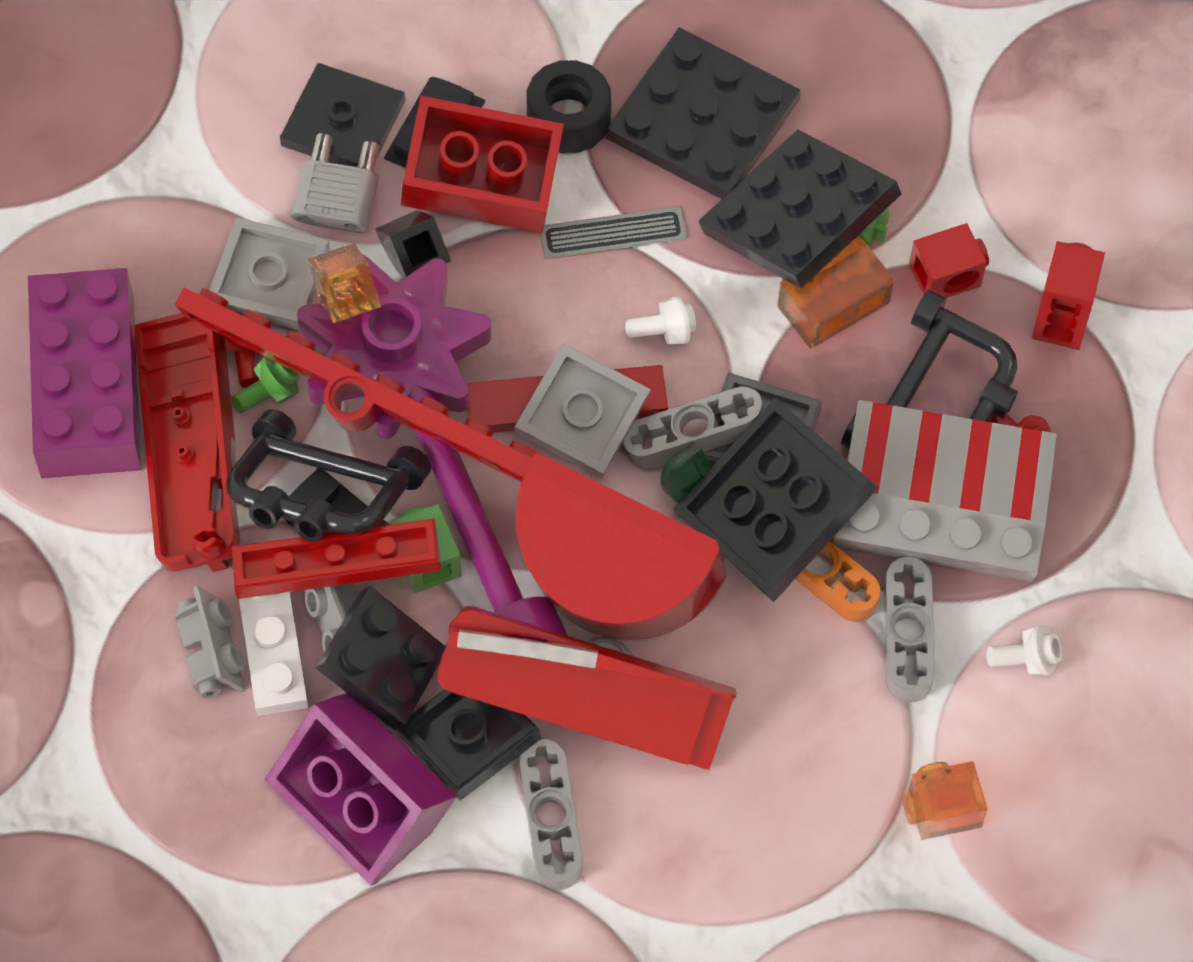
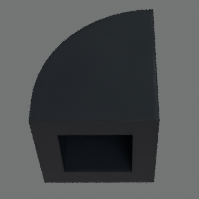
M416 210L375 228L388 258L403 278H406L433 259H442L446 263L451 261L434 217L425 212Z

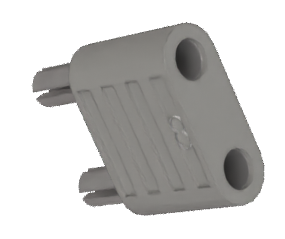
M323 133L317 134L311 160L305 161L291 217L304 224L350 232H365L379 177L374 172L379 145L375 142L370 144V141L363 143L358 167L328 163L333 139L328 134H325V138Z

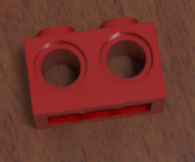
M1056 242L1031 339L1076 350L1080 349L1094 302L1105 252L1094 250L1083 243Z

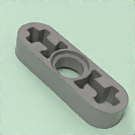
M744 386L736 387L638 419L634 422L623 443L635 465L644 469L656 468L735 442L762 413L765 406L760 394L756 390ZM747 406L748 416L738 418V409ZM721 413L724 425H718L715 418L716 414ZM694 419L708 421V426L702 434L694 437L683 434V429L688 422ZM672 429L676 441H669L670 437L667 430ZM653 437V447L643 449L644 439Z
M901 557L890 564L884 582L886 682L889 691L897 699L904 702H917L929 694L935 677L932 574L929 567L922 560L915 557ZM903 574L911 575L912 581L916 583L912 595V603L903 604L905 598L904 584L900 582ZM911 618L922 625L924 633L915 640H907L898 635L895 630V624L901 619ZM906 655H915L914 672L916 676H919L916 685H908L906 677L901 676L906 666Z
M541 739L520 755V778L536 876L544 886L553 890H564L573 886L581 876L582 851L566 754L563 748L555 741ZM546 756L548 763L553 764L550 766L551 787L541 789L539 770L537 767H532L536 765V757ZM546 802H555L564 808L566 816L561 823L547 826L538 821L535 815L536 810ZM560 839L562 858L565 861H573L566 864L564 873H555L553 866L544 865L551 863L552 860L550 841Z

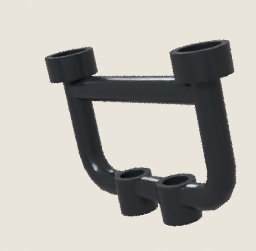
M928 289L919 302L911 320V325L927 332L886 404L904 408L908 407L951 333L989 352L996 358L998 363L994 376L988 381L978 404L968 419L990 422L995 413L1005 418L1018 395V391L1010 387L1018 368L1016 354L1011 345L999 335L945 309L944 306L947 298ZM856 413L849 422L841 440V445L849 449Z
M269 409L264 411L253 425L252 436L254 441L230 470L226 479V488L228 495L234 502L249 508L251 520L259 527L271 529L281 518L295 521L296 532L303 539L317 542L326 531L356 535L376 528L386 518L405 490H416L423 484L431 472V463L421 450L412 446L398 448L385 466L293 441L296 436V426L292 419L279 410ZM268 455H272L383 487L367 509L358 514L350 515L336 512L328 502L322 499H313L307 504L289 499L288 495L278 487L268 486L261 491L247 486L246 483Z

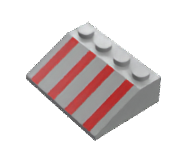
M858 400L848 461L878 489L834 536L833 543L840 549L897 559L901 557H915L922 560L925 564L1033 582L1038 573L1044 537L1057 434Z

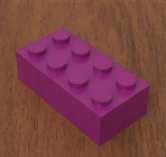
M127 268L28 276L33 454L41 479L141 470L134 297Z

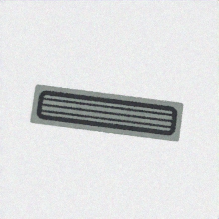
M681 207L544 225L543 233H540L546 259L687 239Z

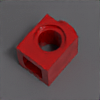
M968 223L914 240L909 266L923 295L930 289L948 298L981 287L985 268L989 265V255L982 239H975Z

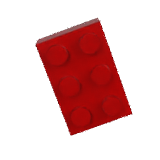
M421 96L402 185L400 206L543 233L564 124Z

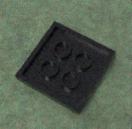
M679 27L606 128V139L706 192L723 199L752 170L800 100L801 89Z
M797 129L699 220V224L705 235L802 289L900 197L902 193L896 180Z
M774 398L674 510L696 531L715 539L721 554L760 591L775 602L878 488L786 406Z

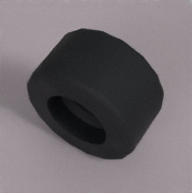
M559 60L542 67L532 77L526 90L527 117L564 124L559 153H580L593 148L605 137L606 128L611 123V88L601 72L584 62ZM562 100H575L584 104L586 108L574 114H564L554 110L551 106Z

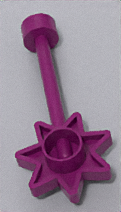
M362 254L354 256L350 262L349 294L352 293L363 309V313H360L350 296L349 301L343 302L352 314L351 317H348L340 302H330L340 318L339 321L335 319L326 303L304 305L297 311L300 333L327 353L326 357L331 359L334 352L339 353L361 366L358 373L374 381L378 374L384 375L405 388L402 393L403 395L417 402H420L422 396H426L455 412H463L469 407V388L456 362L484 347L491 341V320L484 314L445 306L448 276L447 264L444 260L433 259L396 283L367 256ZM360 290H365L375 305V309H372ZM308 378L311 402L316 405H323L326 386ZM354 391L347 394L343 400L364 397L365 399V394ZM383 414L380 415L374 424L377 434L383 439L392 438L401 423ZM415 430L423 451L430 460L431 469L494 613L567 635L557 610L548 597L535 596L523 598L459 452ZM507 634V637L546 642L543 639Z

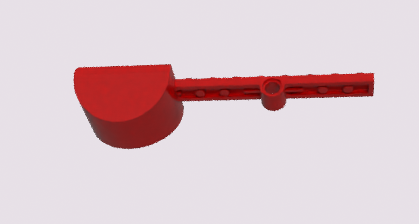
M184 287L174 304L184 317L326 386L324 390V404L328 412L342 428L352 432L367 430L383 414L521 482L516 507V529L521 553L543 594L552 601L556 610L578 627L596 635L609 636L619 640H640L661 636L686 625L708 607L721 589L727 573L719 545L715 539L551 460L521 442L512 440L510 446H507L493 439L494 431L476 420L467 418L465 424H462L447 416L450 410L446 406L429 397L422 396L420 402H417L402 394L405 388L401 384L384 375L378 374L374 381L358 373L361 367L359 364L339 353L334 352L331 359L314 351L316 344L296 332L289 331L287 337L272 331L270 330L273 324L271 321L248 309L245 310L242 316L226 308L229 301L211 290L202 288L200 293L197 294ZM354 391L365 394L364 403L358 410L354 412H344L341 410L342 400L347 394Z

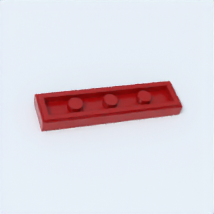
M663 365L613 369L651 389L650 395L636 419L668 410ZM544 376L467 383L469 388V418L486 425L494 432L515 431V425Z
M435 518L377 526L368 532L356 535L334 532L325 533L317 542H310L302 537L232 546L234 590L237 599L442 571Z

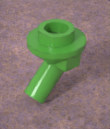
M264 357L253 369L259 381L231 396V402L239 413H243L270 396L277 403L284 402L299 392L296 382L299 380V374Z

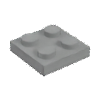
M236 217L209 290L229 301L226 308L242 316L245 310L248 309L265 317L274 325L299 330L297 311L301 306L310 305L330 251L329 239Z
M563 343L515 425V433L603 479L646 403L651 389Z

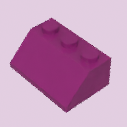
M347 693L313 704L264 779L370 886L377 884L432 834L457 798L368 709Z

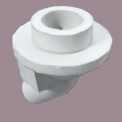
M674 296L671 299L660 302V315L631 318L625 323L626 334L629 338L664 334L666 344H687L690 341V333L696 331L694 310L689 303L684 304L679 296Z
M1038 625L1023 631V644L988 647L986 653L987 662L990 667L1027 664L1029 674L1048 676L1055 673L1057 663L1062 661V646L1056 633H1050L1045 625Z

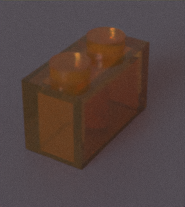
M860 236L846 246L802 289L782 279L777 307L807 346L812 349L889 304L894 278Z

